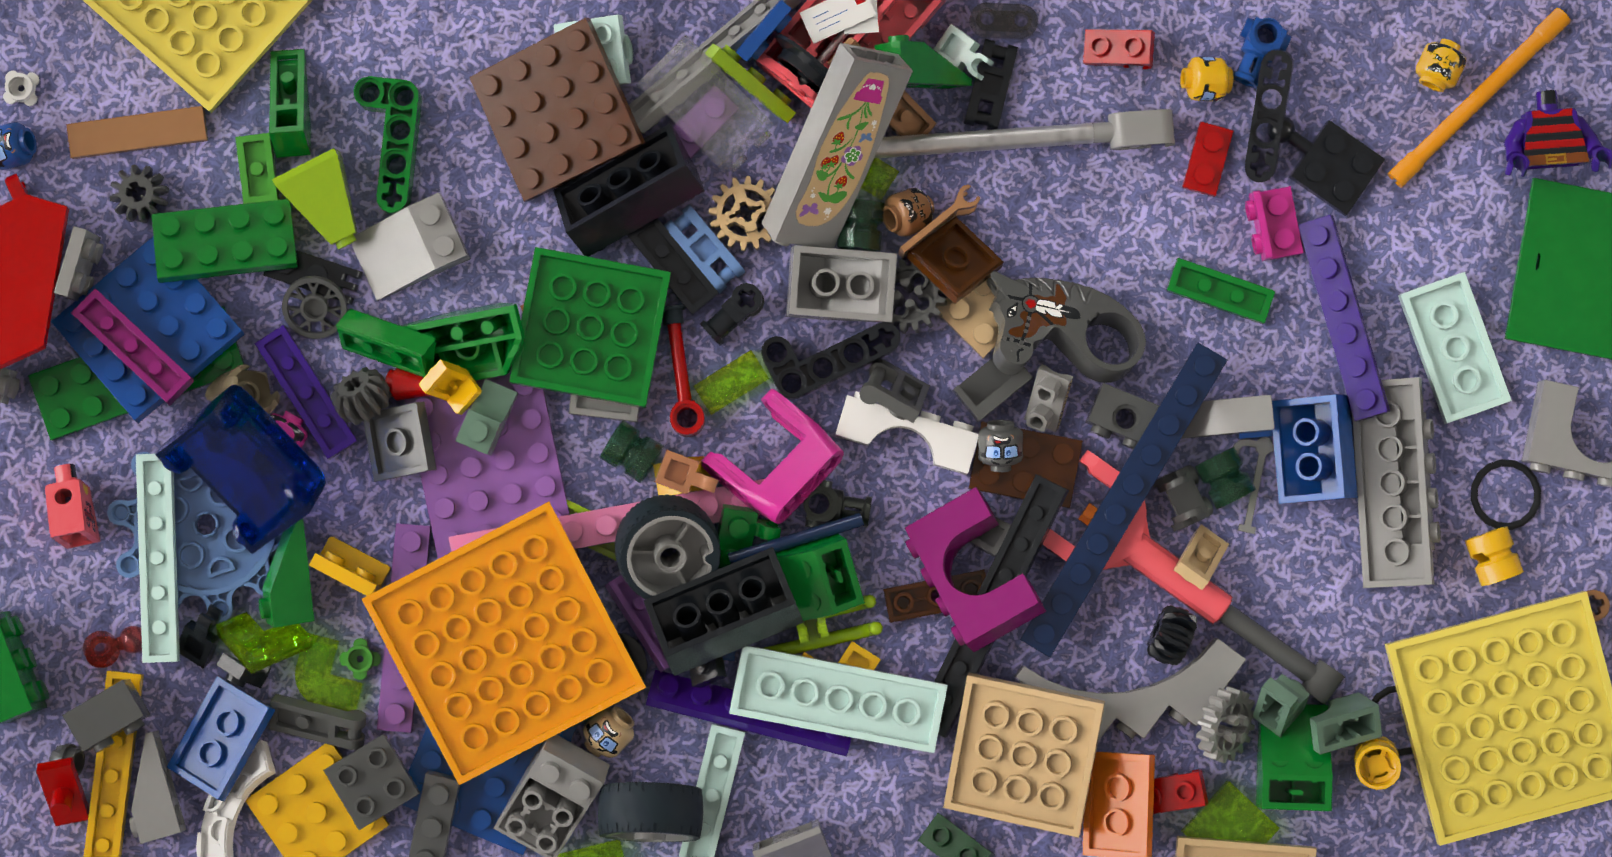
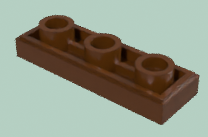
M985 569L952 575V581L956 590L968 595H977L986 577ZM926 581L883 589L889 622L942 613L938 604L931 599V593L936 587L930 588Z

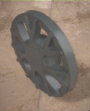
M306 276L296 280L289 286L282 301V313L289 327L299 335L311 339L325 338L337 331L336 324L333 325L325 318L328 312L338 317V322L347 312V301L342 290L334 282L321 276ZM307 283L312 293L305 296L299 286ZM319 284L329 288L325 296L317 293ZM289 297L302 300L300 307L288 305ZM338 297L341 305L330 307L328 299ZM301 312L306 320L301 325H298L292 318ZM320 321L322 331L312 332L311 322ZM307 325L308 330L304 329L303 327Z

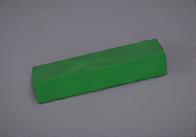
M349 309L336 324L342 349L421 377H425L433 367L436 340L432 336L353 309Z

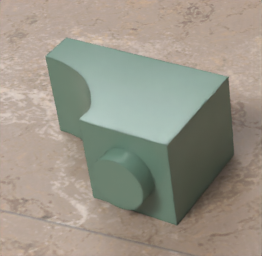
M485 379L481 388L482 393L468 410L455 441L492 456L518 396V392Z
M1283 674L1276 680L1270 677L1261 688L1252 717L1281 737L1303 712L1310 694L1306 692L1301 683L1294 679H1289Z
M1360 692L1329 700V709L1310 718L1313 750L1318 754H1324L1382 737L1379 705Z

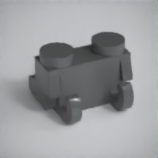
M1187 465L1157 479L1153 485V488H1158L1159 493L1166 492L1177 515L1171 518L1174 525H1171L1174 532L1213 514V506L1210 500L1200 495L1196 486L1199 477L1195 468L1191 465Z

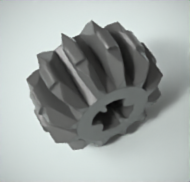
M131 165V176L121 170L118 174L123 179L122 183L111 182V187L119 190V193L112 194L109 198L112 202H120L116 206L115 212L119 215L126 213V220L129 222H133L138 216L140 222L147 223L149 219L148 211L151 214L160 213L155 208L157 204L164 207L168 205V201L160 198L159 195L167 194L169 187L160 185L164 179L163 175L160 173L153 175V168L150 166H145L141 172L137 165ZM138 186L146 191L145 196L141 195L143 198L141 201L132 197L133 191L137 193L135 188Z
M364 367L359 372L352 370L351 374L347 377L342 376L341 383L333 386L334 392L330 398L340 418L344 419L346 423L352 422L358 425L363 420L369 423L375 415L380 416L381 409L389 406L388 400L392 394L382 374L376 369L369 370L367 367Z

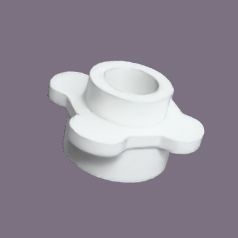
M9 71L5 76L6 92L3 94L5 102L11 105L16 102L25 103L27 106L36 104L38 100L35 94L36 85L40 82L38 75L33 72L25 75L16 71ZM23 85V86H24V90H23V91H19V90H18L19 86Z

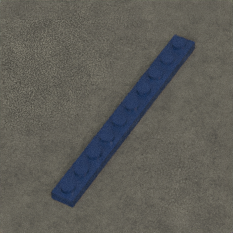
M1199 342L1195 345L1042 601L1046 612L1030 621L1020 638L1021 641L1049 658L1051 657L1228 361L1226 358Z

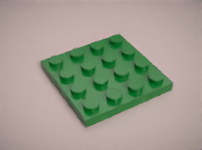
M535 247L521 318L525 338L512 365L509 382L516 385L646 408L671 272Z

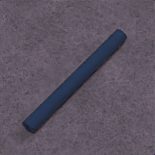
M857 513L728 553L730 564L773 547L775 553L862 527L864 526L861 514Z

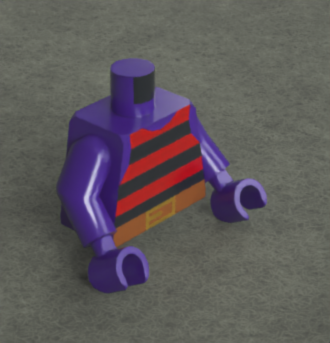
M1556 90L1536 92L1537 111H1528L1521 115V119L1514 122L1504 141L1506 160L1508 162L1505 174L1509 176L1513 168L1520 170L1521 176L1525 177L1527 170L1582 166L1589 162V158L1592 159L1591 169L1594 172L1599 171L1601 161L1607 163L1609 169L1612 168V151L1603 147L1595 132L1586 120L1577 114L1575 108L1558 109Z

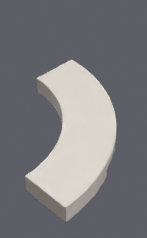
M258 741L225 802L208 795L203 807L205 814L201 833H197V857H234L233 836L239 813L254 789L276 773L268 742Z

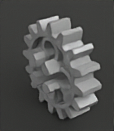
M1227 686L1226 690L1218 689L1217 697L1212 695L1209 697V707L1203 706L1202 708L1205 714L1204 718L1199 719L1197 724L1201 725V730L1196 734V738L1202 739L1198 749L1204 751L1203 756L1226 763L1227 759L1230 761L1235 760L1236 752L1243 753V743L1250 742L1251 739L1248 733L1255 729V725L1251 724L1254 713L1251 709L1255 702L1249 699V693ZM1222 721L1233 726L1230 728L1221 725L1220 722Z

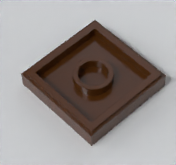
M956 216L910 250L907 259L954 304L990 278L993 271H999L1004 263Z

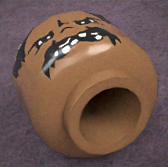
M908 188L890 195L885 201L884 208L882 209L883 222L889 231L901 237L910 236L918 233L932 222L934 203L928 195L918 188Z

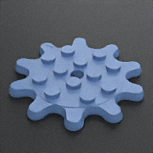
M187 427L178 436L179 454L173 460L178 609L185 598L198 596L204 600L207 611L211 604L222 610L223 614L219 622H224L232 616V597L238 588L249 586L263 596L262 588L270 568V555L277 549L286 524L278 516L277 505L283 497L289 495L294 490L295 480L287 471H278L269 476H261L253 469L252 460L257 450V443L250 435L239 434L233 439L226 451L214 453L207 448L204 435L200 429ZM140 452V453H138V454H151V453H148V452ZM136 455L133 457L131 461V468L135 475ZM137 498L130 501L116 500L108 507L107 516L113 524L128 527L135 537L133 547L117 559L116 568L121 576L132 578L139 575ZM209 514L215 519L216 529L210 534H203L198 529V520L203 515Z

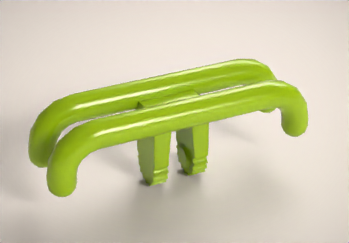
M864 595V604L834 615L803 621L804 623L796 625L799 639L763 648L798 654L879 635L883 631V626L880 622H870L828 632L825 620L826 618L873 608L877 603L876 598L873 595Z

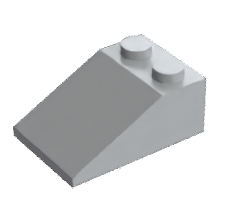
M440 193L407 206L355 235L357 241L351 243L377 301L471 259L445 200Z
M794 245L790 251L786 317L892 323L897 253Z
M818 819L753 844L752 851L754 857H832Z

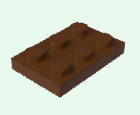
M981 421L979 431L987 426V422ZM1021 429L1023 431V459L1020 463L1012 465L1009 472H993L990 470L989 465L983 464L978 458L977 441L968 489L977 487L982 492L1024 500L1035 475L1038 474L1069 490L1061 507L1070 508L1082 440Z

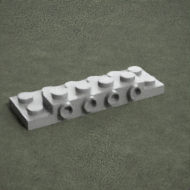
M1420 377L1381 380L1390 412L1358 422L1354 421L1352 414L1363 588L1434 585L1432 550H1435V543H1440L1441 530L1439 522H1433L1432 508H1438L1439 504L1437 488H1431L1430 474L1436 473V457L1434 453H1429L1428 440L1434 439L1433 420L1427 419L1426 412L1423 410L1422 379Z

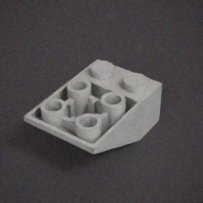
M557 734L543 741L493 829L544 857H558L604 785L610 764Z

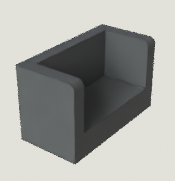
M991 358L965 381L956 386L952 392L974 419L979 422L1033 377L1025 367L1015 375L1002 373L997 369L993 358Z

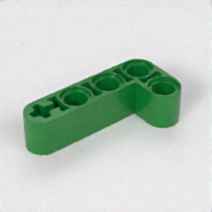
M368 76L359 79L355 84L354 97L365 110L385 113L376 197L379 207L388 215H393L411 204L422 96L417 87L410 81ZM368 87H378L380 93L375 101L366 102L363 100V93ZM403 90H410L414 93L413 101L406 106L398 105V94ZM399 124H407L410 126L409 135L402 140L395 139L393 137L394 128ZM397 157L404 158L406 160V167L403 172L399 174L391 173L389 170L390 162ZM387 179L394 182H404V185L397 183L396 193L402 200L401 202H395L394 207H391V204L386 201V197L393 195L394 186L387 182Z

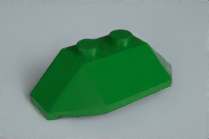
M516 303L490 304L439 314L401 325L435 338L436 348L433 366L440 359L466 368L475 381L509 374L525 338Z

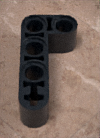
M878 323L800 362L790 343L783 337L774 336L764 342L761 355L777 391L785 398L795 400L891 354L900 343V333L896 326L891 323ZM881 330L885 334L892 333L893 338L890 340V347L886 348L883 343L878 344L872 349L876 354L870 356L868 345L862 338L868 336L869 343L878 339L879 331ZM773 344H781L787 351L785 359L780 362H773L767 357V350ZM849 345L859 346L863 351L862 360L857 363L847 361L843 354L845 348ZM818 360L830 362L833 368L831 375L826 378L816 376L812 369L814 363ZM792 374L800 378L802 382L800 390L795 393H788L783 389L782 380L787 375Z

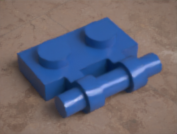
M779 0L754 31L744 40L742 45L736 50V53L746 62H749L752 57L757 60L768 48L769 44L766 41L775 31L779 34L792 20L789 14L793 9L783 0Z

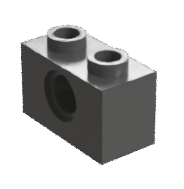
M1102 383L1085 423L1092 425L1090 430L1092 433L1108 439L1111 434L1124 438L1122 445L1134 449L1159 405ZM1119 410H1127L1132 414L1133 424L1130 428L1124 429L1117 424L1116 414Z

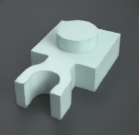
M953 24L949 25L933 49L961 71L967 66L968 72L981 81L984 76L978 73V64L982 61L990 66L994 64V61L985 55L975 53L981 44Z

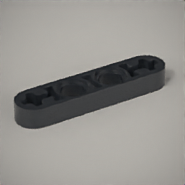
M1283 49L1269 51L1261 62L1245 160V172L1255 182L1269 180L1277 169L1294 66L1291 54ZM1276 55L1282 56L1281 61L1287 63V68L1281 69L1278 76V81L1285 80V86L1278 83H1264L1265 77L1268 79L1273 77L1274 69L1268 66V61H1273ZM1268 89L1277 90L1282 97L1281 104L1276 108H1268L1262 101L1263 93ZM1263 123L1272 124L1276 130L1275 139L1270 142L1261 141L1257 136L1258 126ZM1254 145L1263 149L1274 148L1273 154L1268 151L1266 152L1265 164L1270 165V170H1265L1262 175H1257V169L1251 167V163H1256L1259 160L1261 151H1253Z

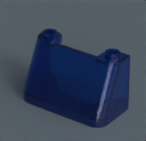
M231 385L165 442L155 454L169 471L182 474L191 468L237 515L232 525L234 538L251 554L308 515L326 484L325 476L318 465L257 401L238 385Z

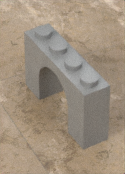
M1549 380L1539 381L1537 383L1521 462L1529 463V470L1550 474L1552 468L1564 471V478L1584 481L1585 476L1597 478V485L1612 488V461L1603 463L1586 457L1577 448L1572 437L1571 423L1579 387Z

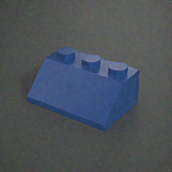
M1333 394L1272 401L1274 419L1273 442L1279 504L1358 498L1351 411L1348 396Z

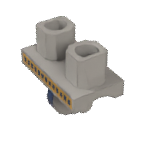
M1041 364L1037 371L1024 420H1027L1026 425L1040 432H1045L1046 429L1054 432L1058 430L1073 376L1057 373L1048 366Z

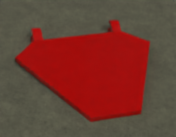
M17 174L5 178L6 186L13 200L0 205V370L46 349L55 299L54 290L58 280L70 210L67 206L28 195L24 182L20 181Z

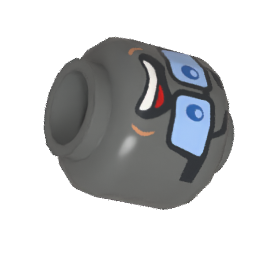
M1010 420L988 421L987 426L982 428L978 434L979 460L983 464L989 465L990 470L993 472L1011 471V466L1020 463L1023 459V431L1015 426V422Z

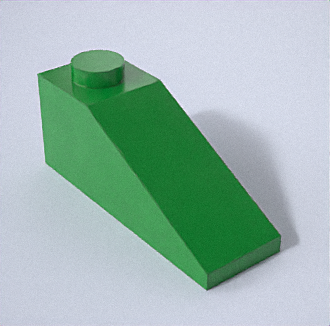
M909 35L889 36L888 43L874 45L876 50L899 54L913 70L906 88L953 89L972 86V79L926 43L909 41Z
M305 49L270 51L269 135L276 158L311 155V124Z
M296 514L288 516L262 588L263 598L259 599L260 616L262 619H266V622L273 628L315 621L303 518Z

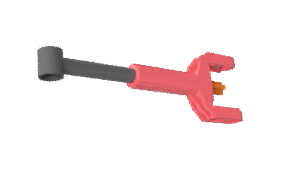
M1089 450L1079 460L1087 468L1089 474L1111 488L1119 471ZM1144 500L1103 570L1128 565L1132 566L1212 625L1220 621L1302 680V685L1306 692L1323 705H1326L1345 677L1320 659L1315 665L1239 609L1230 605L1232 596L1213 582L1209 581L1201 590L1175 572L1174 568L1179 558L1150 538L1146 517L1147 509ZM1089 503L1082 511L1078 520L1088 526L1098 508ZM1051 529L1043 542L1044 547L1067 561L1075 548L1074 545Z

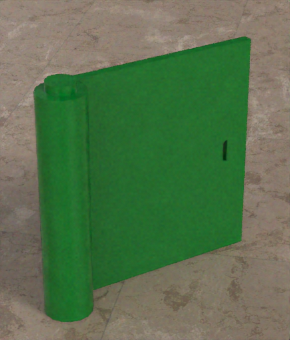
M1532 178L1504 339L1612 360V193ZM1538 255H1539L1538 266H1537V269H1536L1537 258H1538Z

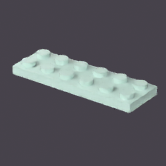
M748 645L741 649L729 714L934 753L948 685Z

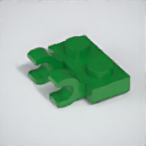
M723 504L717 532L721 548L719 569L730 565L728 553L752 546L754 536L767 541L779 538L781 527H778V524L769 519H757L758 513L749 507Z

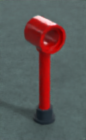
M685 305L666 306L663 314V325L668 328L678 402L675 403L670 412V423L674 431L680 436L693 437L702 431L705 425V416L702 408L691 398L681 324L684 323L682 310H685ZM685 410H691L697 414V422L690 428H684L678 424V416Z

